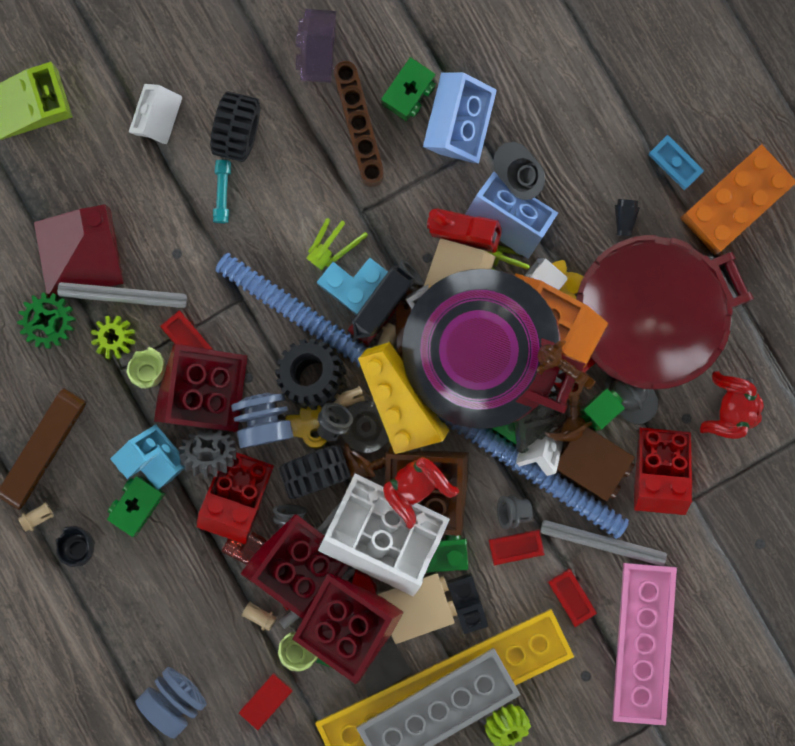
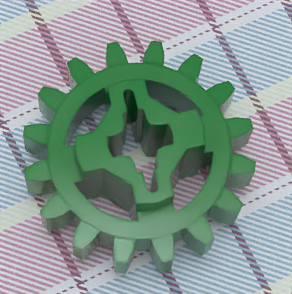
M42 292L41 299L32 295L33 302L31 304L24 302L23 304L27 309L18 312L23 316V320L17 321V324L24 326L20 334L29 335L26 342L32 343L35 341V347L41 348L44 343L46 349H51L53 342L56 346L60 347V339L69 340L70 338L66 334L67 331H74V328L69 326L70 322L76 321L75 317L69 316L73 308L70 306L64 307L67 301L63 298L57 302L58 295L52 294L50 299L45 292ZM44 304L55 305L58 309L49 311ZM33 311H34L35 314H34L33 320L30 321L31 315H32V313H33ZM44 316L51 318L48 321L49 326L42 324L45 321ZM63 320L62 327H61V329H60V331H59V330H58V327H59L60 321ZM44 331L49 338H41L35 333Z

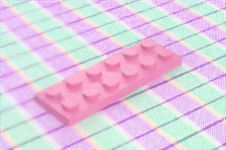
M623 563L613 721L666 725L677 567Z

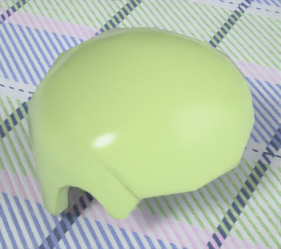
M148 347L147 350L134 353L132 359L128 362L127 375L134 385L144 389L152 388L162 381L167 366L161 353Z
M291 632L279 643L278 656L281 664L289 670L304 671L310 668L318 657L292 640L296 632Z

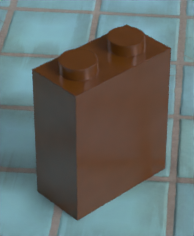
M587 427L581 438L576 441L567 442L560 454L557 471L603 501H608L609 498L613 500L620 491L621 486L618 484L622 477L625 476L627 478L635 466L632 461L635 457Z

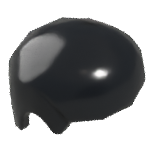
M81 527L63 528V533L55 540L56 554L60 562L69 567L85 565L94 554L95 542L91 534Z

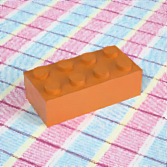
M761 144L681 216L680 219L716 255L795 185V179Z

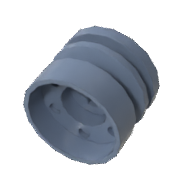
M258 394L246 397L238 403L231 405L233 412L242 410L245 412L244 415L234 417V422H247L248 426L237 431L240 449L294 437L291 421L278 420L277 416L287 412L288 407H275L276 403L286 401L285 394Z
M167 667L162 672L164 678L159 676L155 680L160 692L148 687L135 702L141 713L150 723L166 736L175 739L188 725L183 714L195 718L198 715L196 709L202 711L207 703L198 688L186 676L171 667Z

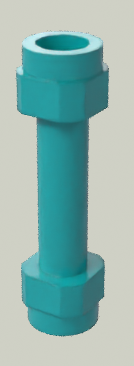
M216 160L215 174L218 175L216 208L213 209V222L225 224L229 223V209L226 208L228 175H231V161Z

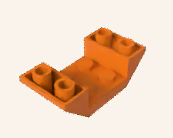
M515 273L514 276L524 280L537 290L552 309L559 326L561 340L566 341L562 347V353L584 362L586 366L608 322L586 304L545 282Z

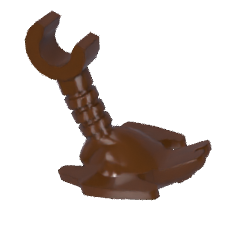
M560 340L554 345L546 344L539 348L538 361L540 366L537 368L538 374L542 375L545 370L558 366L560 370L562 369L563 372H566L567 375H570L578 384L585 386L588 390L596 383L592 377L581 370L579 371L571 363L561 358L562 347L566 341Z
M576 381L574 383L575 387L569 395L571 417L553 432H545V435L553 440L576 441L582 437L585 429L592 425V421L585 423L584 418L579 417V394L582 392L583 386Z
M348 443L344 445L343 455L352 477L354 474H358L370 480L369 478L376 476L374 471L385 467L386 455L369 462L355 451H351ZM390 446L388 452H393L392 446Z

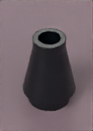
M618 199L617 205H614L617 226L616 235L632 236L640 210L638 201Z

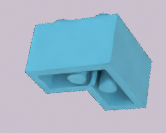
M369 258L353 278L332 262L319 278L317 284L357 315L388 271Z
M157 425L129 440L110 458L127 479L142 471L157 490L171 482L185 469V466L180 464L179 451Z

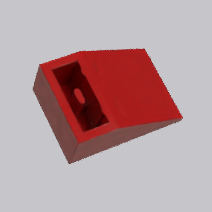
M640 427L634 482V510L686 515L692 503L691 432Z
M236 452L233 467L227 466L226 473L217 471L218 476L213 477L198 513L197 528L246 545L274 465Z

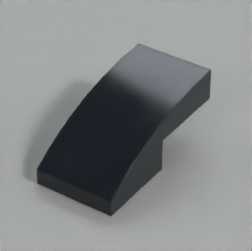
M469 573L447 580L464 635L489 627L472 574Z

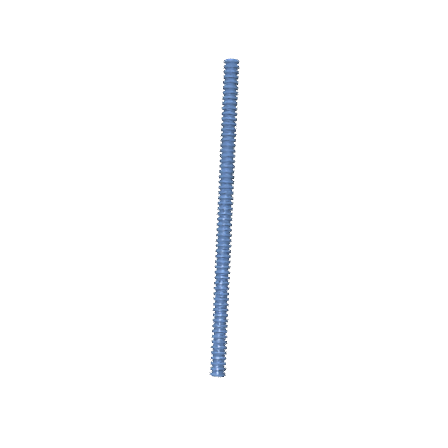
M230 253L223 255L216 266L218 274L220 272L223 273L222 276L224 278L229 277L230 282L235 281L236 286H242L244 291H250L249 294L251 296L256 295L257 300L262 299L263 304L266 305L268 303L270 305L269 308H275L278 314L280 312L283 313L284 318L289 317L290 322L293 323L295 321L296 326H302L305 332L307 330L310 331L311 336L316 335L317 340L322 339L332 349H337L336 352L338 354L343 353L344 358L349 357L350 362L353 363L355 361L358 367L361 366L358 358L368 349L364 347L365 343L362 342L360 344L358 340L352 342L353 338H351L352 335L350 333L345 334L344 329L339 330L338 325L335 324L333 326L330 320H324L325 317L323 315L321 317L318 316L317 311L312 312L311 307L308 306L306 308L304 306L305 303L297 302L298 299L296 297L294 299L291 298L290 293L285 294L284 289L279 290L278 285H272L269 279L267 281L264 280L265 277L263 275L258 276L257 271L252 272L251 267H245L243 262H237L238 259L236 257L231 258ZM438 416L440 420L445 421L446 426L449 424L452 426V430L457 429L459 435L463 433L465 439L470 438L472 440L471 443L474 444L476 442L479 444V448H485L486 453L491 452L492 457L497 456L499 458L498 461L502 462L503 460L506 466H512L513 471L518 470L519 475L524 474L526 476L525 479H531L533 484H539L540 489L545 488L546 493L549 494L551 492L553 494L552 497H558L561 503L563 501L566 502L567 507L572 506L573 511L576 512L578 510L580 512L579 515L587 516L586 519L588 521L593 520V524H599V528L602 530L605 528L607 530L606 533L614 534L613 537L615 539L619 538L629 524L627 518L622 519L621 514L616 515L615 510H609L607 505H601L602 502L600 500L595 501L594 496L591 495L589 497L588 492H582L579 486L577 488L574 487V483H568V479L565 477L562 479L560 477L561 474L557 473L546 476L537 462L519 467L516 460L520 447H514L511 441L508 443L505 437H499L500 434L498 432L496 434L493 433L492 428L478 429L454 425V423Z

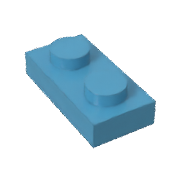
M669 135L648 154L683 190L704 172Z

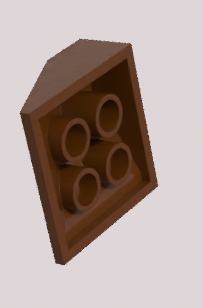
M418 451L398 454L387 452L385 484L394 479L399 470L408 463L424 457L432 461L439 468L452 486L459 489L458 495L449 498L436 488L418 504L450 519L443 535L461 536L468 482L469 452Z

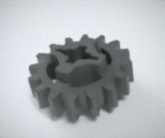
M208 429L207 433L198 430V435L196 436L190 433L189 440L183 439L182 446L179 447L180 464L185 466L186 472L193 470V476L203 473V477L207 478L208 473H212L216 477L218 476L217 471L226 473L227 466L233 467V460L236 459L235 442L230 441L229 434L222 436L221 430L216 434L212 433V429Z

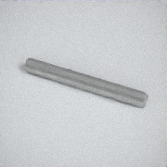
M62 282L59 283L57 290L60 297L176 308H186L187 295L180 293Z
M543 520L540 527V532L545 535L652 564L664 566L667 559V554L662 551L555 522Z

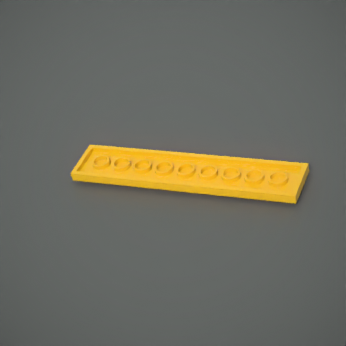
M548 609L316 721L315 724L325 746H366L356 729L357 726L492 648L497 652L515 686L573 658L574 655L552 609Z

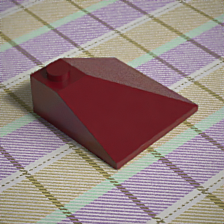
M106 204L82 208L34 222L45 289L49 298L52 294L58 295V285L61 282L105 287L124 284L111 209Z
M173 344L157 395L154 422L237 432L239 422H234V417L240 416V411L233 412L231 405L242 400L248 355Z
M295 514L253 555L240 574L303 619L327 574L330 573L342 578L350 566L318 551L325 536Z
M329 573L292 640L354 684H357L393 633L404 612L383 597Z

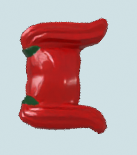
M714 371L712 373V381L715 385L727 390L722 398L720 420L704 421L701 423L700 433H712L730 439L745 437L749 429L758 426L762 421L763 400L757 393L756 386L748 380L724 376L719 371Z
M424 457L414 460L400 469L395 478L384 484L383 488L386 500L394 511L403 518L408 529H412L416 524V514L412 505L421 502L436 488L449 498L459 493V489L448 482L439 468L432 461Z

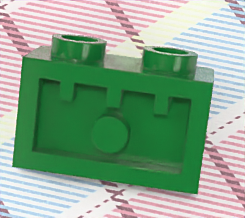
M445 535V539L440 541L425 573L468 570L467 539L456 535Z

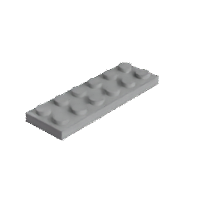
M492 648L360 724L356 729L366 746H434L520 696V693L497 652Z

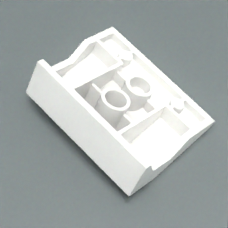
M354 474L318 551L414 597L423 583L425 572L450 519L415 503L412 505V508L416 514V524L412 529H408L403 518L394 511L386 500L384 487L358 474Z

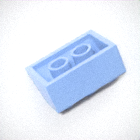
M463 72L441 73L423 147L443 156L479 163L497 90Z
M495 172L491 174L465 213V215L473 217L481 216L498 220L502 228L500 241L527 259L530 258L558 212L536 198L528 200L517 198Z

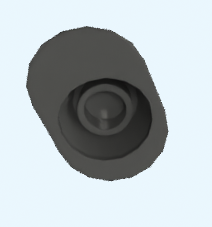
M507 142L497 149L493 159L494 169L511 193L522 200L533 199L538 196L545 184V173L542 165L524 145L517 142Z
M608 375L605 389H608L610 392L614 390L622 398L623 402L621 404L625 409L619 414L626 421L633 424H643L655 416L658 409V398L654 390L633 387Z

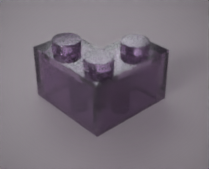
M305 9L304 19L299 18L296 47L301 48V54L296 55V70H300V80L331 83L336 34V11Z

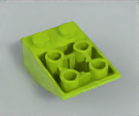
M52 62L26 69L0 83V140L73 117L58 69Z

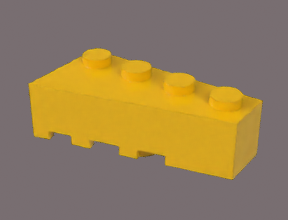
M388 342L366 349L358 360L394 453L398 454L442 442L448 434L449 428L417 396L408 380L404 363L392 344Z

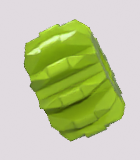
M105 316L106 325L97 321L96 325L101 329L99 331H91V334L98 336L97 339L91 341V344L100 345L96 352L98 354L105 352V358L111 359L113 352L117 359H121V350L127 354L131 352L126 347L127 343L135 345L134 340L128 339V336L135 334V330H126L130 326V322L126 320L121 324L120 316H116L114 321H112L110 316ZM113 331L119 336L118 341L113 340L114 344L108 339L109 334L113 335Z
M509 704L505 708L501 706L499 710L493 711V715L486 718L487 722L484 725L487 736L495 746H514L515 743L522 742V738L529 734L528 730L531 728L530 720L520 706H514L513 704Z

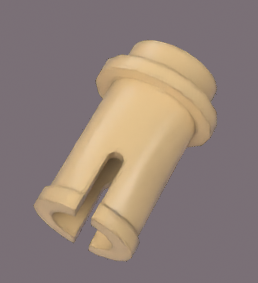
M387 322L386 326L382 327L384 331L377 346L388 342L394 346L397 339L396 326Z
M358 386L357 388L342 392L341 395L337 393L334 396L337 399L334 403L348 407L365 402L361 387Z
M45 502L27 514L23 512L18 520L25 532L28 530L33 531L35 526L53 518L54 514Z
M252 602L247 604L242 613V617L261 626L263 631L265 629L270 631L277 619L273 615L274 612L268 613Z

